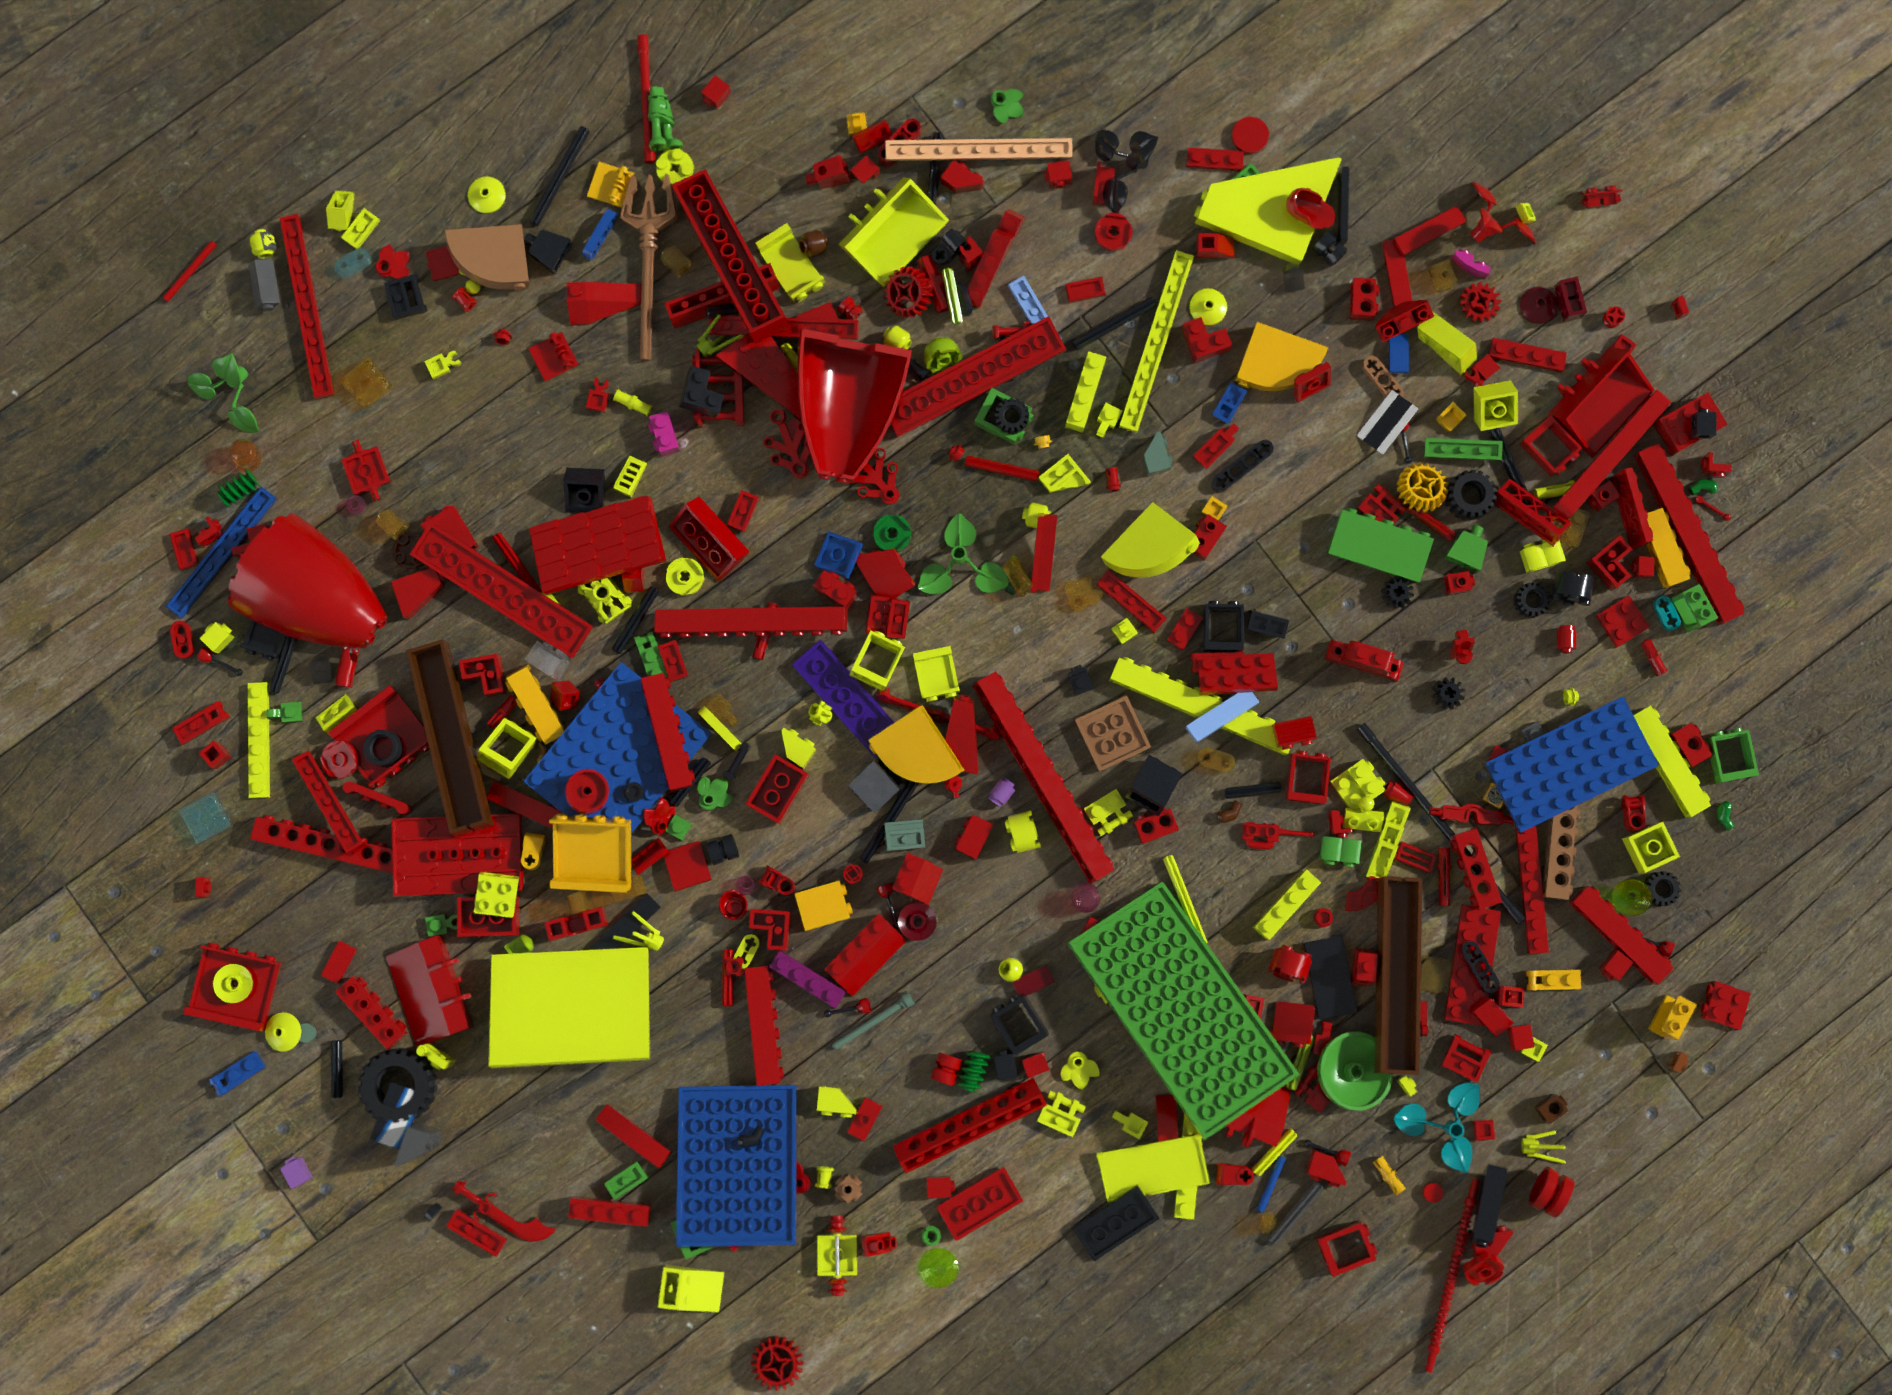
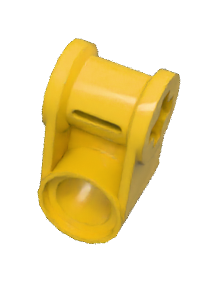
M525 833L521 863L528 870L533 871L540 867L546 835ZM532 856V858L535 860V863H531L530 866V864L527 863V859H531Z

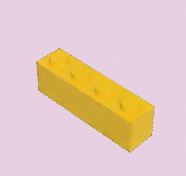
M1660 508L1647 513L1648 524L1653 531V541L1646 544L1650 556L1655 557L1654 566L1663 589L1691 579L1690 569L1683 561V551L1678 547L1676 534L1668 523L1670 520L1667 512Z

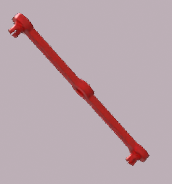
M885 688L884 691H879L877 694V699L880 702L891 703L911 711L921 706L889 694V688ZM924 707L933 721L949 723L950 715L938 709L933 710ZM976 724V733L982 734L990 740L999 739L1000 732L997 727L995 728V725H992V728H986Z

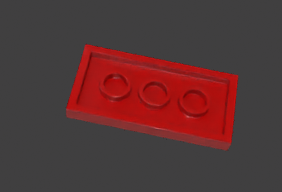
M1632 467L1624 469L1610 477V480L1621 495L1616 500L1629 545L1632 549H1637L1653 541V531L1648 524V514L1642 503V493L1637 486V476L1633 472Z
M1274 653L1197 657L1200 695L1278 690Z
M1003 1166L936 1207L954 1239L958 1241L1024 1200Z

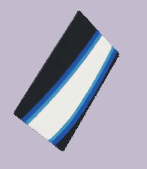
M391 1082L383 1105L393 1108L403 1106L412 1098L414 1090ZM411 1114L409 1115V1120L404 1121L402 1118L399 1119V1123H393L392 1119H388V1123L382 1121L383 1118L379 1116L370 1139L400 1150L408 1126L413 1125L416 1116Z

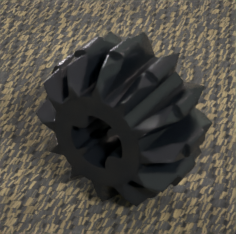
M1392 577L1390 582L1386 581L1384 583L1386 588H1382L1381 592L1386 595L1381 598L1382 600H1389L1386 603L1387 606L1393 603V609H1396L1398 605L1402 609L1405 607V604L1409 605L1411 603L1409 598L1414 597V594L1409 592L1413 589V586L1407 587L1409 580L1402 583V577H1398L1397 581ZM1396 589L1400 590L1399 592H1401V595L1398 597L1395 596L1397 593L1394 594V591Z
M1447 677L1443 678V682L1440 680L1436 682L1438 687L1432 688L1434 692H1437V694L1432 695V698H1438V701L1435 703L1436 705L1442 703V709H1446L1448 705L1450 710L1454 709V705L1457 707L1461 705L1459 700L1465 699L1463 695H1460V693L1465 692V689H1459V686L1462 684L1461 682L1455 684V678H1451L1449 681ZM1445 692H1452V695H1445Z

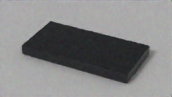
M1343 936L1304 942L1305 952L1311 954L1310 959L1312 963L1309 973L1318 1019L1357 1013Z
M1136 1185L1072 1227L1092 1259L1096 1261L1159 1220L1160 1217L1140 1187Z

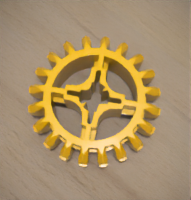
M1421 462L1417 465L1413 463L1410 467H1406L1399 475L1396 492L1400 493L1399 499H1405L1403 505L1410 504L1409 509L1415 507L1416 512L1421 509L1424 513L1428 510L1432 512L1435 508L1441 506L1448 494V489H1446L1448 483L1444 482L1446 476H1441V470L1436 471L1435 466L1430 468L1428 463L1424 466ZM1410 478L1413 480V487H1410ZM1433 487L1435 488V496H1434V497H1433V495H1432V488H1433Z

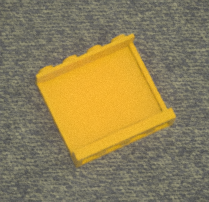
M558 813L549 820V823H553V879L550 880L551 889L627 893L631 888L630 819H625L623 816H615L611 819L606 818L604 815H596L592 818L586 817L584 814H577L573 817L567 816L565 813Z

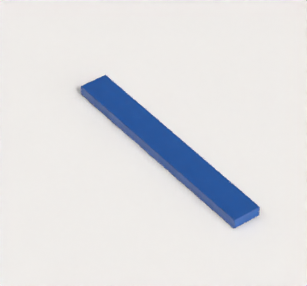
M263 487L257 490L168 602L166 607L180 618L186 615L232 557L231 547L239 546L248 537L246 528L256 526L277 498Z

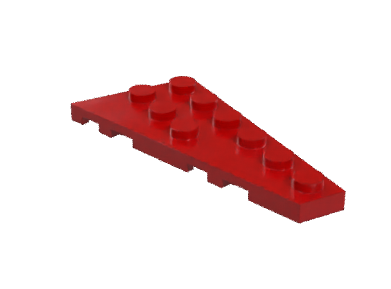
M747 333L715 356L801 421L798 403V374L771 336L754 344L749 333Z

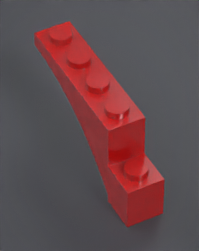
M1011 209L1004 212L998 228L993 231L967 289L972 305L978 308L982 306L988 290L1024 222L1025 216Z

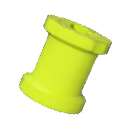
M817 1166L818 1176L815 1187L832 1188L831 1173L834 1171V1168Z

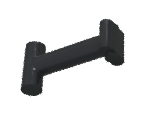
M749 743L741 745V749L728 771L723 772L724 776L731 780L736 779L734 774L748 750L751 749Z

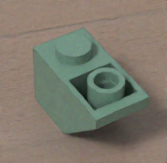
M1161 431L1156 433L1142 459L1147 477L1168 472L1171 469V465H1173L1171 454H1167L1165 448L1168 447L1166 437L1162 436Z

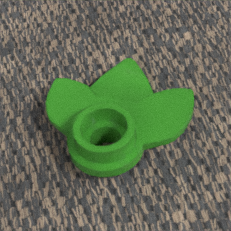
M1017 89L993 92L990 101L994 107V116L1000 123L1006 124L1009 117L1019 118L1024 115L1023 108L1018 102L1023 97V93ZM1002 98L1003 102L999 103L996 99Z
M706 776L700 779L697 791L700 794L699 804L702 809L711 811L716 807L724 808L732 802L733 797L726 793L728 788L726 778H717L712 782ZM706 798H711V799H712V802H711V803H707V802L705 801V799H706Z

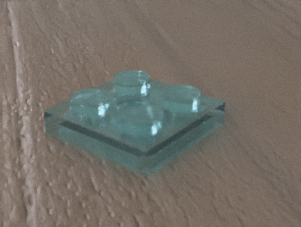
M212 792L179 810L197 845L233 826L216 792Z

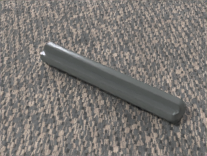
M1315 1181L1267 1237V1240L1272 1245H1277L1324 1189L1321 1183Z

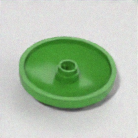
M1346 1032L1337 1035L1325 1045L1318 1061V1079L1325 1095L1337 1106L1351 1111L1367 1110L1378 1105L1390 1090L1393 1074L1374 1073L1375 1038L1363 1032Z

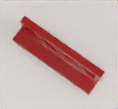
M1511 479L1495 494L1497 498L1493 502L1494 505L1553 547L1572 523ZM1511 487L1516 491V494H1510L1506 489ZM1522 499H1528L1532 505H1525ZM1537 510L1545 511L1547 516L1539 515ZM1553 521H1559L1564 526L1559 529L1553 525Z
M1038 513L1031 579V592L1034 593L1037 590L1050 591L1057 515Z

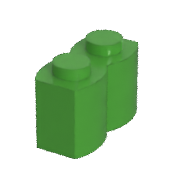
M1322 836L1319 860H1324L1323 864L1335 865V862H1342L1345 867H1354V864H1359L1362 841Z

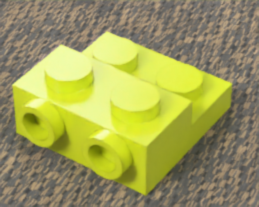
M1361 759L1330 781L1348 808L1359 809V800L1362 797L1369 796L1374 799L1385 791V782L1380 776L1376 777L1372 772L1374 767L1368 760L1365 762L1364 759Z

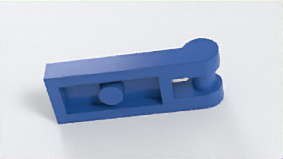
M253 1051L234 1065L211 1078L208 1082L211 1086L215 1087V1093L219 1098L266 1068V1065L258 1052ZM224 1078L228 1083L225 1087L220 1082Z

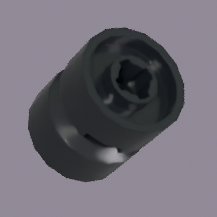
M1329 231L1312 249L1319 256H1324V261L1332 267L1346 254L1348 248L1341 242L1337 243V238ZM1334 247L1335 250L1330 254L1328 251Z
M732 833L722 836L720 841L713 839L706 842L713 865L723 863L725 858L732 860L740 857Z

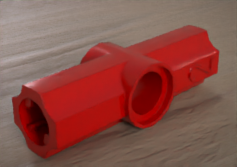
M932 255L921 257L917 260L920 271L926 274L925 278L930 279L927 285L933 287L929 290V293L933 294L931 298L937 313L949 311L942 274L939 273Z

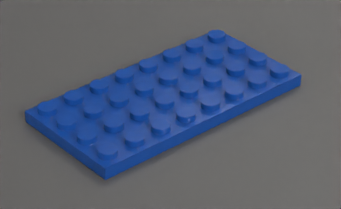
M1624 696L1484 763L1519 833L1659 766Z

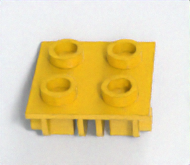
M598 162L587 197L622 208L629 182L634 172L627 171L628 168L625 166L618 168Z

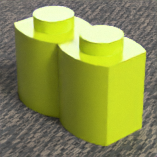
M1544 540L1539 545H1535V542L1524 545V549L1520 551L1526 573L1566 561L1560 540L1554 547Z

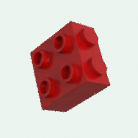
M824 570L813 585L816 593L836 606L846 607L848 610L857 598L855 586L848 581L843 583L840 581L839 576L831 570L829 572Z

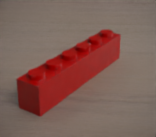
M771 263L760 266L759 268L771 291L779 290L780 287ZM718 282L664 304L674 329L706 318L705 310L707 307L731 304L732 301L722 282Z
M664 673L643 677L640 682L668 790L673 792L692 787V782L695 781L693 770L688 768L687 763L690 762L688 751L684 752L682 744H685L683 732L679 733L678 730L680 719L678 714H674L673 707H676L673 695H669L668 689L671 688L669 678L665 677Z
M1584 886L1568 903L1616 950H1619L1634 962L1632 965L1650 983L1659 985L1674 969L1670 964L1671 960L1663 954L1660 955L1656 951L1657 947L1652 942L1646 941L1639 929L1636 927L1632 928L1628 924L1629 920L1623 914H1618L1610 901H1604L1599 896L1601 893L1594 886Z
M769 966L744 968L756 1084L760 1086L781 1083V1079L784 1078V1069L779 1065V1059H782L781 1047L777 1046V1040L780 1039L779 1028L775 1027V1020H778L777 1008H773V1001L776 1000L775 989H771V981H774L773 969L769 970Z

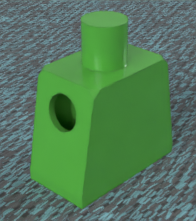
M1473 524L1470 533L1463 530L1443 559L1478 573L1482 568L1488 544L1487 540L1480 538L1484 528Z

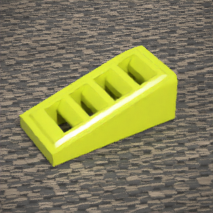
M629 456L613 489L632 498L647 463ZM631 463L641 466L640 469L630 466ZM628 469L636 472V476L628 473ZM625 476L634 479L633 482L624 479ZM622 482L629 485L630 488L621 486Z

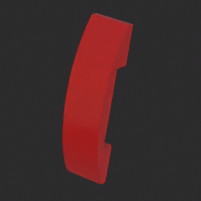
M1155 1095L1158 1142L1178 1138L1175 1098L1173 1095Z

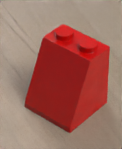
M907 853L892 889L929 905L943 869L920 857Z

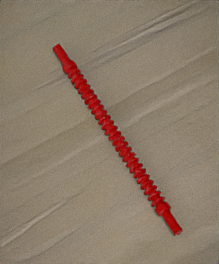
M1472 1178L1468 1197H1465L1464 1203L1466 1206L1463 1207L1465 1211L1462 1212L1463 1217L1460 1218L1462 1220L1459 1223L1461 1227L1457 1229L1459 1231V1234H1456L1458 1239H1455L1456 1245H1453L1455 1247V1250H1452L1454 1255L1451 1256L1452 1261L1449 1262L1451 1264L1448 1267L1450 1271L1446 1273L1448 1278H1445L1447 1283H1444L1445 1289H1442L1444 1294L1441 1297L1443 1299L1439 1301L1441 1303V1306H1438L1440 1311H1437L1439 1315L1435 1317L1437 1322H1434L1436 1327L1433 1328L1434 1333L1431 1334L1433 1339H1430L1431 1344L1428 1345L1427 1349L1429 1354L1424 1371L1429 1373L1433 1372L1436 1356L1440 1353L1441 1347H1439V1344H1442L1440 1339H1443L1442 1333H1445L1443 1328L1446 1325L1444 1323L1447 1322L1446 1316H1449L1447 1311H1450L1448 1307L1452 1305L1450 1303V1300H1453L1451 1295L1454 1294L1453 1289L1456 1288L1454 1283H1457L1455 1279L1459 1277L1457 1272H1460L1458 1267H1461V1264L1459 1263L1463 1261L1461 1259V1256L1464 1255L1462 1251L1465 1250L1464 1245L1467 1244L1465 1242V1239H1468L1466 1234H1469L1468 1228H1471L1469 1223H1472L1470 1218L1474 1216L1472 1215V1212L1475 1211L1473 1207L1477 1205L1476 1195L1480 1180Z

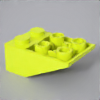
M665 1265L663 1267L658 1308L719 1312L724 1272Z

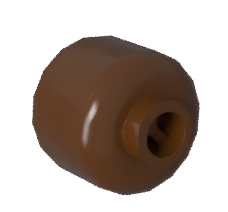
M819 230L802 234L799 240L801 252L808 257L823 254L828 245L826 235H823Z

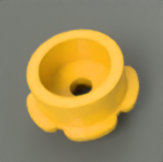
M1049 435L1035 437L1034 445H1038V449L1050 447L1049 443L1052 440H1050Z

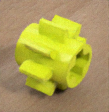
M820 701L819 704H812L809 708V716H811L809 720L818 726H821L822 722L828 723L832 718V707L823 701Z

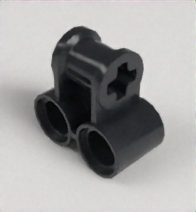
M952 228L941 238L942 242L933 250L932 258L936 263L946 265L956 255L962 254L960 246H963L964 250H966L968 243L957 230ZM940 252L944 253V259L940 258Z

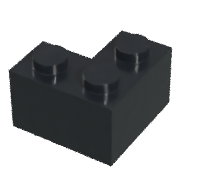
M695 366L688 370L679 407L714 418L720 413L724 395L706 389L711 371Z

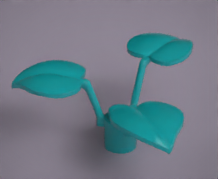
M1466 1082L1451 1089L1447 1102L1449 1106L1455 1108L1453 1111L1455 1120H1449L1445 1125L1425 1120V1109L1416 1103L1403 1106L1394 1115L1393 1119L1398 1129L1410 1136L1421 1135L1424 1132V1124L1444 1129L1445 1133L1451 1136L1452 1142H1446L1442 1147L1441 1158L1443 1162L1462 1173L1468 1172L1472 1161V1146L1468 1139L1462 1137L1464 1127L1460 1123L1461 1120L1457 1112L1463 1116H1469L1476 1112L1480 1102L1479 1084Z

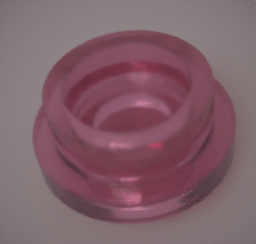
M351 496L346 502V508L351 514L357 515L365 510L366 503L360 496ZM354 502H358V506L356 508H353L352 506Z
M742 876L736 882V889L741 894H751L755 889V882L750 876ZM746 884L748 885V888H745L742 885Z

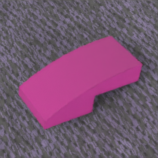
M1458 250L1454 252L1451 260L1461 269L1483 279L1489 275L1491 267L1479 261L1474 263V255L1469 254L1468 251Z

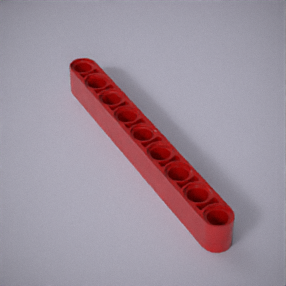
M1657 389L1552 508L1566 519H1569L1672 401Z

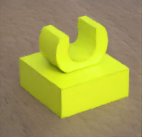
M1128 618L1111 628L1122 645L1138 634Z

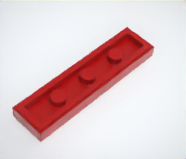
M1455 206L1396 237L1393 242L1403 257L1465 224L1466 220L1458 206Z
M1393 240L1383 241L1382 249L1393 307L1403 302L1413 301L1405 257H1402Z
M1107 570L1096 583V586L1153 633L1167 619L1110 570Z

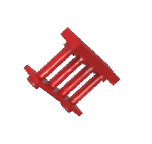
M696 349V355L692 356V364L698 368H701V365L726 364L716 357H701L699 349ZM734 371L731 375L709 376L708 383L731 382V384H734L735 391L720 394L724 395L723 401L735 402V410H732V412H720L715 418L694 412V422H698L699 428H703V420L725 419L736 421L737 427L745 426L742 375Z

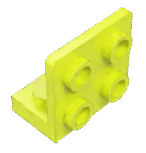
M480 872L474 913L512 918L514 916L519 876Z

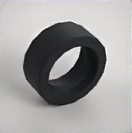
M376 730L365 739L363 745L364 755L371 764L390 767L401 758L403 743L400 737L393 732ZM387 737L393 744V750L387 759L381 760L375 756L374 746L379 738Z

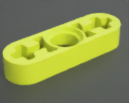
M705 706L698 711V714L735 751L741 747L742 743Z

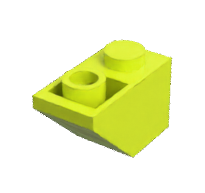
M783 727L781 731L786 756L790 761L804 769L816 752V748L813 747L815 744L807 738L803 741L797 737L799 733L789 727L787 730Z
M819 1086L817 1111H821V1115L832 1116L833 1112L840 1113L841 1117H852V1114H856L857 1109L840 1088Z

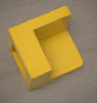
M1452 402L1437 417L1436 421L1449 433L1465 418L1466 414Z

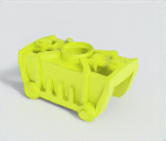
M612 577L601 579V582L599 580L590 584L592 588L586 587L585 584L579 585L577 588L579 594L586 597L599 615L598 620L600 623L608 624L631 608L632 600L629 596L627 597V595L623 594ZM599 588L607 589V595L604 598L597 596ZM611 597L618 598L624 608L620 609L618 606H614L612 603L614 600ZM603 603L611 608L612 617L609 618L604 612Z

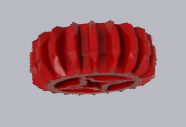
M901 267L900 271L895 270L894 275L888 276L890 281L884 282L888 287L883 289L884 292H887V295L883 298L889 300L886 306L891 307L890 311L896 312V316L915 318L916 314L921 315L922 310H927L925 304L931 303L928 297L933 296L932 293H929V290L933 287L927 285L930 279L925 278L926 274L924 272L920 273V269ZM907 277H911L913 279L911 282H908L907 284L902 282ZM908 301L914 303L909 308H905L903 306L904 303H907Z
M778 1335L775 1336V1342L772 1341L771 1337L767 1338L768 1344L762 1340L760 1342L762 1348L759 1346L755 1347V1351L759 1354L752 1353L751 1355L753 1359L757 1360L750 1362L751 1366L757 1367L751 1372L752 1374L759 1373L755 1380L758 1381L762 1378L763 1381L760 1384L762 1387L766 1382L769 1383L768 1390H771L772 1385H775V1390L779 1391L780 1384H782V1388L785 1390L787 1389L786 1382L793 1386L794 1381L792 1378L799 1380L800 1377L796 1372L802 1373L803 1371L802 1368L798 1367L804 1364L803 1360H798L803 1354L802 1352L795 1353L798 1351L799 1346L797 1345L792 1348L793 1340L786 1344L787 1337L785 1336L782 1342H779ZM775 1347L785 1349L790 1355H780ZM767 1350H770L771 1360L761 1365L762 1355ZM774 1358H776L777 1361H783V1363L780 1364V1369L779 1367H777V1365L772 1364L774 1363ZM793 1361V1370L785 1377L783 1367ZM764 1371H774L779 1379L768 1376Z

